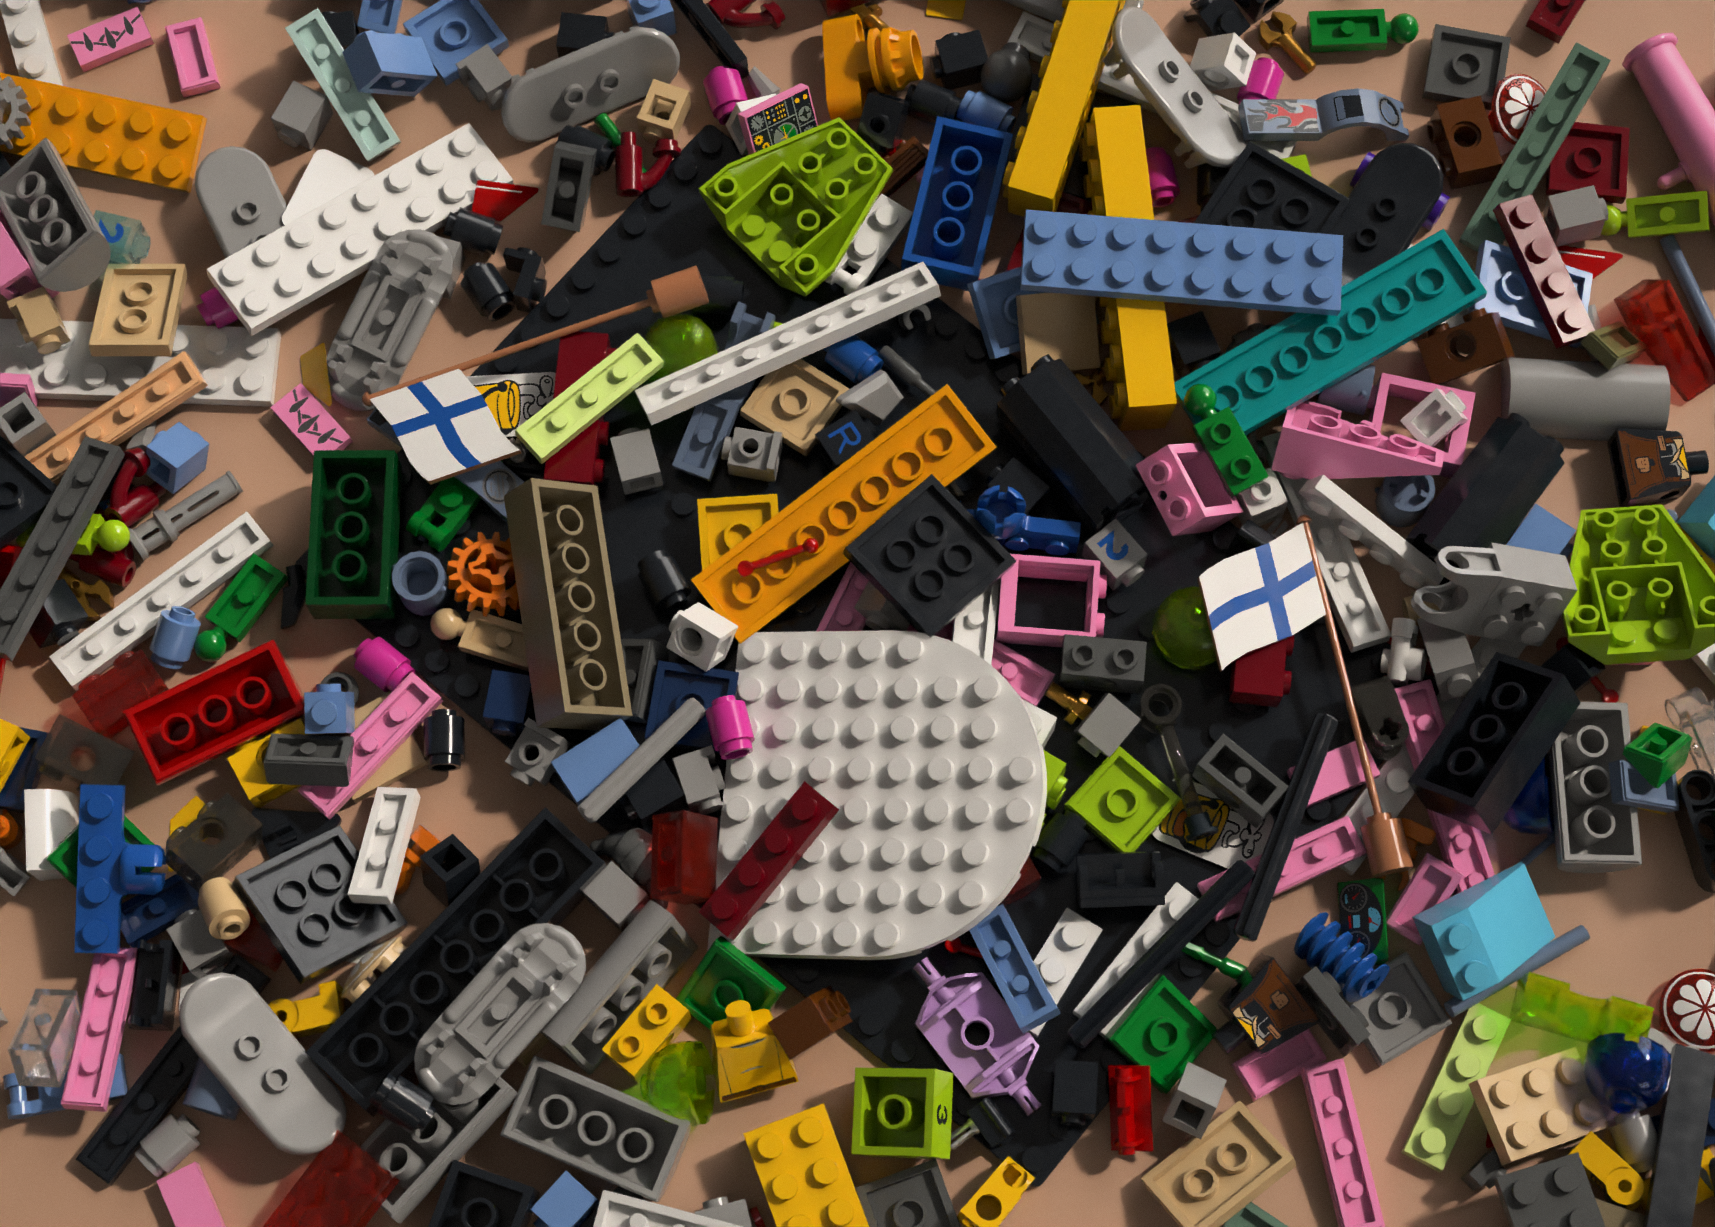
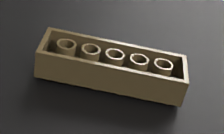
M530 478L505 494L504 502L536 725L538 728L600 731L619 718H622L624 721L633 715L598 487Z

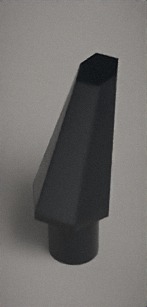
M302 565L286 567L289 586L283 588L280 629L296 625L305 604L307 583L304 581Z

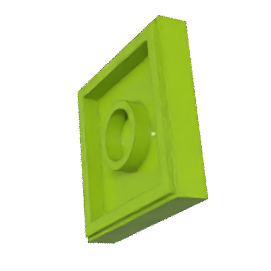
M1119 746L1110 758L1107 757L1066 802L1064 808L1082 818L1087 823L1086 827L1114 852H1135L1177 806L1181 798Z

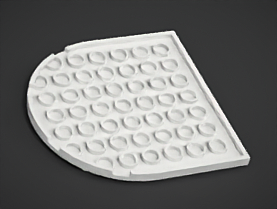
M915 631L755 632L743 643L740 644L738 642L736 672H739V679L735 698L736 700L745 701L755 740L752 742L753 751L750 754L726 761L724 781L726 789L723 791V807L721 810L713 893L804 781L836 806L839 811L734 940L727 938L710 923L707 951L719 936H722L748 957L849 960L896 959L922 953L921 950L931 948L946 940L952 941L987 917L1004 900L1021 877L1019 872L1026 862L1032 846L1035 847L1039 839L1047 799V771L1043 747L1039 741L1029 710L1010 683L991 664L973 651L953 641L935 635L930 638L925 633Z

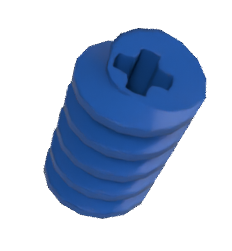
M1327 912L1320 913L1312 918L1300 932L1294 947L1295 955L1300 959H1306L1307 965L1311 969L1317 967L1321 973L1328 972L1339 984L1341 991H1343V997L1349 1002H1357L1370 995L1380 986L1389 973L1390 967L1387 964H1382L1374 970L1373 967L1377 961V956L1371 953L1362 959L1361 956L1365 950V945L1359 942L1349 948L1348 946L1353 939V935L1347 931L1337 937L1341 924L1334 921L1325 927L1324 925L1329 914Z

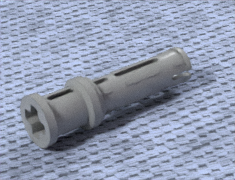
M227 471L225 475L196 491L167 511L157 509L153 512V517L133 530L128 528L130 531V541L141 558L146 560L149 558V552L168 540L176 541L177 537L180 536V530L210 513L238 493H242L243 490L232 473ZM216 492L218 493L216 496L209 499L208 501L198 506L194 510L190 512L188 511L190 508L197 505L198 503L208 498L212 494ZM179 515H182L181 518L172 523L171 520L178 517ZM159 530V532L155 533L146 540H142L144 537L148 536L152 532Z

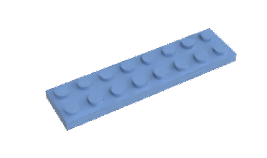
M1026 209L1024 215L1020 290L1338 316L1341 311L1343 235Z

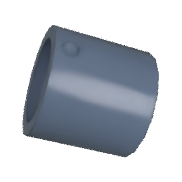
M1367 365L1317 394L1316 403L1364 415L1373 385L1375 366Z
M1431 475L1385 477L1381 486L1375 488V493H1377L1375 504L1378 514L1385 522L1392 526L1401 528L1416 524L1428 510L1434 498V479Z
M423 551L410 552L401 557L392 566L393 586L405 608L413 614L422 616L432 615L439 609L444 608L448 603L451 595V589H448L447 586L448 576L439 559L431 553Z
M198 1058L182 1104L201 1112L235 1121L240 1106L204 1062Z

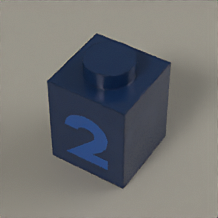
M492 670L483 718L487 726L492 728L493 733L509 737L516 736L517 732L524 730L525 722L528 718L531 719L534 704L530 676Z

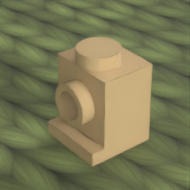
M653 79L637 116L639 132L643 133L645 140L655 144L660 139H677L686 115H689L691 110L689 90Z
M44 286L7 301L9 309L18 320L16 323L26 343L33 341L40 354L53 353L62 344L71 341L57 307Z

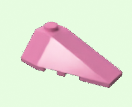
M1305 401L1293 409L1287 410L1271 470L1278 471L1282 476L1295 480L1301 478L1312 479L1321 475L1326 476L1328 479L1440 475L1444 451L1401 434L1386 437L1375 429L1376 424L1366 420L1361 421L1360 424H1354L1341 419V410Z

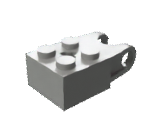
M1492 542L1488 548L1446 546L1439 551L1435 561L1438 572L1449 579L1450 582L1417 589L1411 598V606L1419 617L1434 625L1467 635L1541 647L1577 592V587L1565 555ZM1447 560L1455 561L1459 568L1451 566ZM1423 601L1436 604L1440 610H1433L1427 607Z

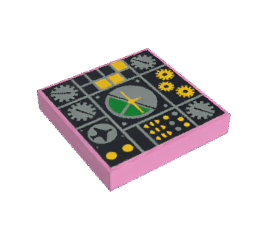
M802 83L738 113L748 155L818 126L809 87Z

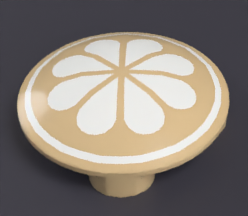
M402 936L390 939L374 947L361 958L351 970L344 985L341 998H348L354 1003L378 978L372 971L377 968L383 973L407 948L401 943L403 941L401 939Z

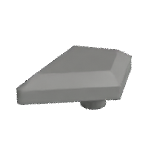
M879 370L838 396L836 402L852 412L856 410L859 416L864 419L868 418L873 424L880 426L904 397L885 371Z

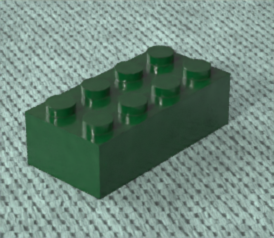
M314 450L305 605L314 619H395L396 590L392 582V566L398 562L402 465L395 450Z

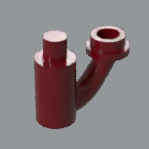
M710 0L706 3V6L721 25L726 24L735 28H753L770 25L777 30L786 19L782 9L774 1L769 4H762L760 6V13H740L757 0Z
M630 131L622 132L621 145L615 148L616 195L621 197H637L642 195L643 191L656 185L671 164L672 159L681 156V148L678 147V141L674 139L657 140L655 148L652 149V155L657 160L647 172L642 173V147L636 145V133Z
M140 448L124 451L123 465L111 489L110 506L104 511L106 521L119 520L126 524L128 528L159 506V498L166 493L165 488L156 481L150 486L141 484L128 493L134 476L142 477L147 473V469L151 465L148 455Z
M99 508L95 514H101L106 521L105 509ZM130 541L124 549L117 551L116 554L96 546L92 555L71 554L68 558L78 562L81 571L123 588L130 584L136 571L134 551Z

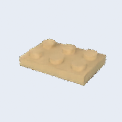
M108 264L89 341L91 356H171L187 280L185 264Z
M1576 1047L1468 1084L1502 1165L1586 1136L1590 1131L1596 1133L1610 1127Z
M1239 1100L1208 1125L1202 1139L1193 1136L1141 1177V1180L1147 1190L1180 1227H1220L1296 1166L1294 1157Z

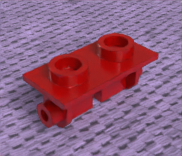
M1108 1065L1111 1151H1118L1119 1155H1133L1135 1151L1152 1152L1153 1129L1150 1065Z

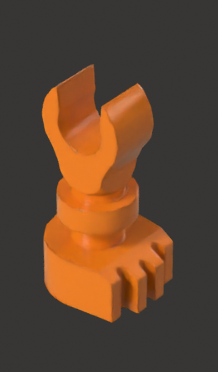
M5 809L0 814V847L4 850H9L19 844L23 836V829L15 817Z
M1401 818L1412 860H1415L1418 854L1415 850L1416 846L1426 847L1432 845L1436 833L1434 830L1417 822ZM1408 871L1399 873L1401 880L1396 892L1402 890L1408 884Z
M419 825L410 835V839L415 843L411 848L407 847L395 895L404 893L410 886L415 867L421 868L420 856L441 842L422 825Z

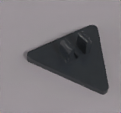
M255 808L251 813L270 859L339 826L342 822L338 814H335L329 820L322 813Z

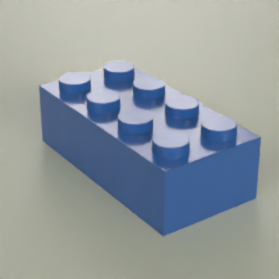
M937 116L902 256L901 271L924 262L939 285L969 291L968 283L979 280L1010 153L1012 133Z

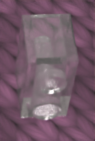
M36 988L8 1047V1053L19 1086H61L69 1068L82 1010L77 990Z

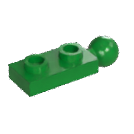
M1384 9L1309 11L1307 16L1310 53L1385 50L1388 43L1387 37H1391L1393 41L1399 44L1412 42L1418 35L1419 25L1415 17L1407 13L1398 14L1391 21L1386 22Z
M1195 384L1185 393L1184 403L1190 413L1200 416L1203 421L1195 424L1192 430L1231 498L1264 481L1269 475L1230 407L1228 406L1216 412L1217 398L1214 390L1205 384Z
M253 553L206 614L205 618L215 627L212 630L201 632L196 637L194 652L197 657L205 662H215L222 658L226 652L227 644L225 639L228 635L240 643L288 581L286 574Z

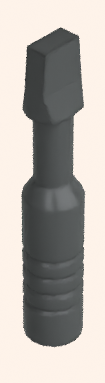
M888 345L880 350L878 357L910 386H916L928 398L937 392L922 380L920 373Z

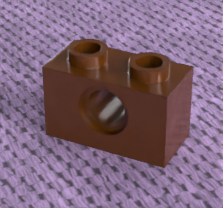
M1481 95L1436 105L1430 121L1427 122V132L1430 142L1437 145L1440 154L1438 162L1441 165L1444 178L1447 177L1451 190L1494 181L1503 165V161ZM1455 140H1462L1469 145V147H1462L1455 142Z
M1485 308L1475 310L1462 316L1464 323L1452 328L1449 327L1448 322L1437 325L1426 332L1427 338L1416 341L1433 384L1442 385L1515 357L1499 312L1487 314ZM1462 334L1468 335L1473 342V349L1466 357L1460 355L1456 349V341Z
M828 986L808 996L768 1022V1025L791 1060L852 1022L848 1014L851 1012V1009L845 997L839 991L834 992L832 987Z

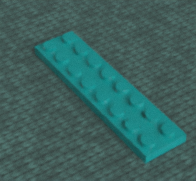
M1442 229L1342 286L1341 311L1338 316L1308 313L1293 314L1174 382L1176 398L1193 425L1203 420L1200 416H1196L1187 410L1184 403L1185 393L1195 384L1210 386L1217 398L1216 412L1229 406L1243 432L1247 435L1286 413L1287 410L1293 409L1486 297L1487 291L1446 231Z

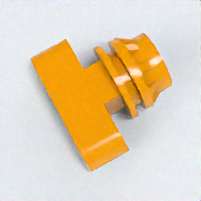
M858 14L823 21L826 101L831 120L838 117L843 121L861 118L868 88L876 87L878 92L890 94L891 89L894 92L901 91L910 82L923 79V56L918 36L913 29L900 31L896 28L888 27L883 28L880 32L878 28L869 29L867 40H865L863 25Z

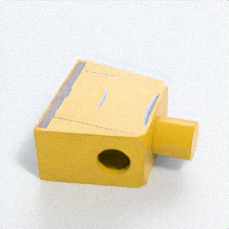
M737 1000L728 1004L725 1009L727 1018L715 1021L711 1025L713 1074L720 1102H727L799 1082L793 1059H789L768 1025V1022L774 1019L770 1010L763 1008L752 1011L750 1004L744 1000Z

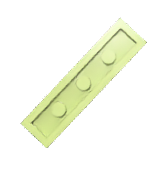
M636 333L515 429L516 437L543 464L663 368V359L639 333Z
M1480 1003L1466 1010L1401 1151L1402 1154L1438 1172L1443 1171L1475 1101L1468 1084L1486 1077L1511 1022L1510 1018Z

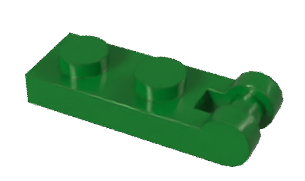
M454 477L442 480L422 508L410 518L406 531L415 537L423 536L429 540V546L441 552L447 547L482 499ZM436 515L445 521L439 527L431 524Z

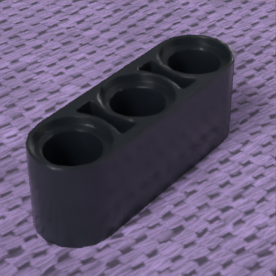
M1698 769L1687 772L1677 781L1679 810L1674 811L1698 886L1704 891L1715 893V875L1711 870V864L1715 862V817L1712 814L1715 812V778L1709 772ZM1686 784L1694 785L1699 789L1701 800H1695L1688 795ZM1699 823H1704L1712 829L1714 834L1713 840L1706 839L1701 835L1698 827Z

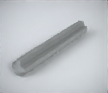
M690 698L684 702L578 806L577 809L581 816L590 823L596 822L705 715L706 710L695 698Z

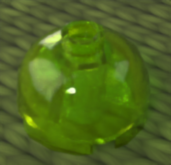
M679 313L665 319L663 317L658 318L647 328L643 339L664 361L663 368L648 379L651 383L718 353V345L711 329L701 319L686 313Z
M1188 586L1175 590L1162 601L1155 613L1152 628L1154 642L1156 640L1157 646L1160 648L1164 658L1176 666L1195 670L1204 668L1205 665L1215 662L1217 658L1200 588L1198 586Z
M688 1040L667 1045L654 1054L649 1062L646 1074L642 1075L640 1081L643 1099L648 1100L649 1104L657 1107L659 1111L667 1115L691 1121V1127L708 1123L714 1107L715 1089L706 1092V1074H713V1065L709 1051L704 1043Z

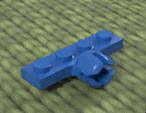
M1000 485L992 486L979 496L976 509H966L1001 545H1005L1011 550L1042 549L1052 555H1066L1077 552L1081 522L1027 516L1025 514L1026 503L1024 498L1012 487L1008 486L1007 493L999 492Z
M80 785L74 953H119L121 902L123 896L128 894L154 895L163 889L166 873L142 872V867H162V865H166L164 849L159 845L130 844L125 841V785Z

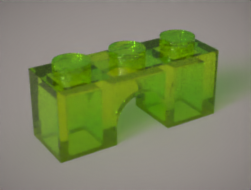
M1528 972L1518 980L1509 1017L1511 1021L1630 1056L1645 1049L1654 1010L1653 1007L1615 996L1607 999L1584 996L1569 990L1570 983Z

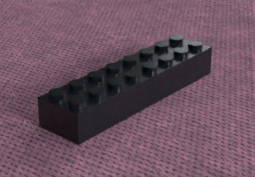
M545 807L332 1024L306 1053L366 1112L374 1117L377 1114L375 1112L377 1107L369 1103V1099L384 1076L390 1073L396 1078L398 1075H401L410 1080L416 1074L414 1056L418 1042L446 1008L502 946L520 929L540 923L559 926L585 899L583 890L606 867L605 862Z

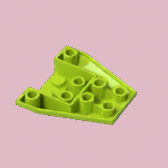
M838 117L727 164L699 188V193L727 235L779 286L807 296L835 272L891 176L893 168Z
M1659 504L1581 510L1569 566L1577 592L1562 613L1568 642L1604 665L1686 660L1715 643V575L1665 507Z

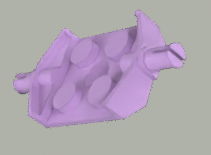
M928 957L921 960V964H916L913 969L928 986L929 994L918 1015L915 1027L922 1032L969 1093L971 1100L1009 1094L1010 1097L1013 1096L1027 1116L1034 1112L1032 1107L1036 1111L1042 1104L1039 1103L1026 1086L1028 1082L1025 1079L1039 1049L1038 1043L1029 1032L1022 1033L1008 1005L982 972L966 973L946 978L944 975L941 977L928 960ZM982 1023L988 1028L990 1036L985 1044L975 1046L967 1041L965 1030L970 1024Z

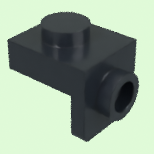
M1192 0L1190 2L1192 8L1183 15L1187 23L1197 21L1207 37L1234 32L1240 37L1250 27V24L1233 0Z
M519 247L517 250L505 248L503 257L507 269L520 273L513 292L517 310L530 313L534 309L536 301L541 302L547 288V280L544 279L546 270L543 258L528 248Z

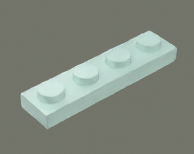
M317 8L285 27L366 160L370 162L400 144V139L372 94L358 92L342 53L344 49L320 10Z

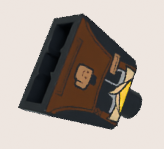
M1618 428L1607 442L1619 507L1655 505L1679 498L1691 486L1690 475L1708 473L1709 460L1706 451L1685 452L1683 437L1678 431Z
M1260 953L1218 1000L1219 1008L1229 1021L1211 1035L1226 1054H1229L1244 1041L1252 1050L1263 1054L1313 1027L1321 1020L1274 957Z

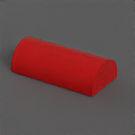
M273 639L123 711L150 772L159 786L304 716L305 708L303 694L283 654Z

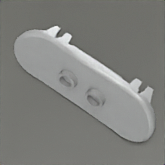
M1132 6L1120 10L1113 21V46L1103 60L1105 65L1108 67L1113 62H1118L1122 59L1123 62L1119 64V68L1112 74L1117 80L1128 74L1131 75L1137 88L1171 131L1182 140L1173 150L1178 157L1185 152L1189 153L1192 149L1194 150L1190 158L1184 162L1188 169L1204 163L1221 168L1232 167L1247 146L1238 125L1224 111L1165 36L1156 21L1147 12Z
M634 25L629 27V32H617L610 38H605L564 55L536 69L526 70V75L524 76L514 75L511 77L512 84L507 89L502 101L501 116L503 124L509 134L517 140L539 142L561 133L567 125L575 127L596 118L602 113H608L644 98L653 79L670 84L677 75L680 66V56L674 41L659 30Z
M223 147L209 153L200 163L195 176V191L225 258L285 226L282 222V215L287 207L286 202L268 165L256 153L242 147Z
M421 229L405 230L396 233L383 243L365 275L326 356L330 393L337 402L346 408L356 411L373 410L376 408L374 405L369 407L362 402L363 394L367 391L369 394H373L399 384L453 275L454 261L451 251L445 242L435 234Z
M549 923L532 924L520 929L502 946L419 1040L414 1056L415 1072L420 1085L427 1093L439 1102L461 1105L479 1099L492 1087L582 984L586 972V956L575 936L561 926Z
M222 972L209 974L197 980L187 990L180 1004L179 1022L183 1036L199 1058L257 1128L277 1149L292 1155H310L319 1153L331 1146L343 1131L347 1113L343 1096L333 1082L306 1053V1050L249 982L234 974Z

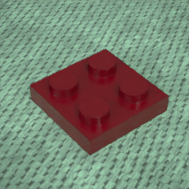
M1575 122L1547 169L1545 196L1594 185L1598 198H1603L1608 203L1623 204L1627 193L1630 128Z

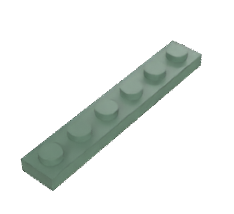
M1577 42L1575 43L1461 235L1459 243L1478 252L1479 246L1485 240L1503 245L1506 238L1493 209L1500 203L1533 194L1609 66L1610 59Z

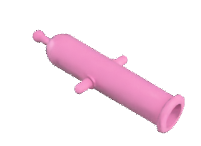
M1662 33L1645 40L1626 55L1622 66L1628 72L1633 71L1680 160L1678 168L1658 178V187L1662 190H1667L1686 180L1687 183H1692L1696 192L1707 191L1709 217L1715 226V110L1675 46L1678 38L1673 33Z

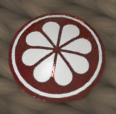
M1513 74L1501 79L1494 90L1491 103L1492 111L1488 115L1492 131L1501 133L1509 143L1515 146L1545 96L1546 89L1536 79L1525 74Z
M1690 969L1681 972L1667 983L1661 994L1659 1003L1660 1027L1680 1045H1692L1706 1053L1715 1052V972L1707 969Z

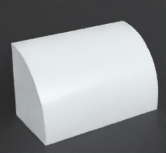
M57 789L24 790L26 871L39 881L63 879L64 877L45 857L79 824V797L72 792Z

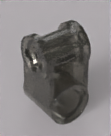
M1387 676L1350 686L1363 739L1371 755L1381 760H1388L1397 756L1402 748V744L1408 737L1409 727L1398 703L1397 694L1391 680Z

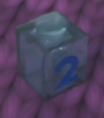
M99 210L95 211L94 218L110 246L111 256L109 264H140L141 259L147 257L151 244L150 237L141 221Z

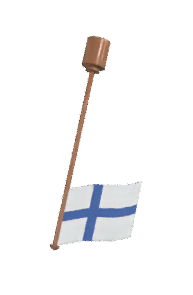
M695 265L652 280L653 289L646 291L648 297L646 300L373 394H369L367 391L362 396V402L369 407L374 405L392 426L409 462L430 485L521 454V451L501 432L482 394L462 371L650 306L653 313L661 311L665 319L708 304L709 299L700 272Z
M1301 515L1296 521L1297 526L1267 544L1223 559L1197 578L1219 670L1221 672L1227 665L1249 652L1293 636L1324 616L1374 815L1366 818L1368 824L1360 828L1372 877L1398 874L1413 868L1401 818H1392L1391 812L1382 813L1309 526L1312 519L1308 515Z

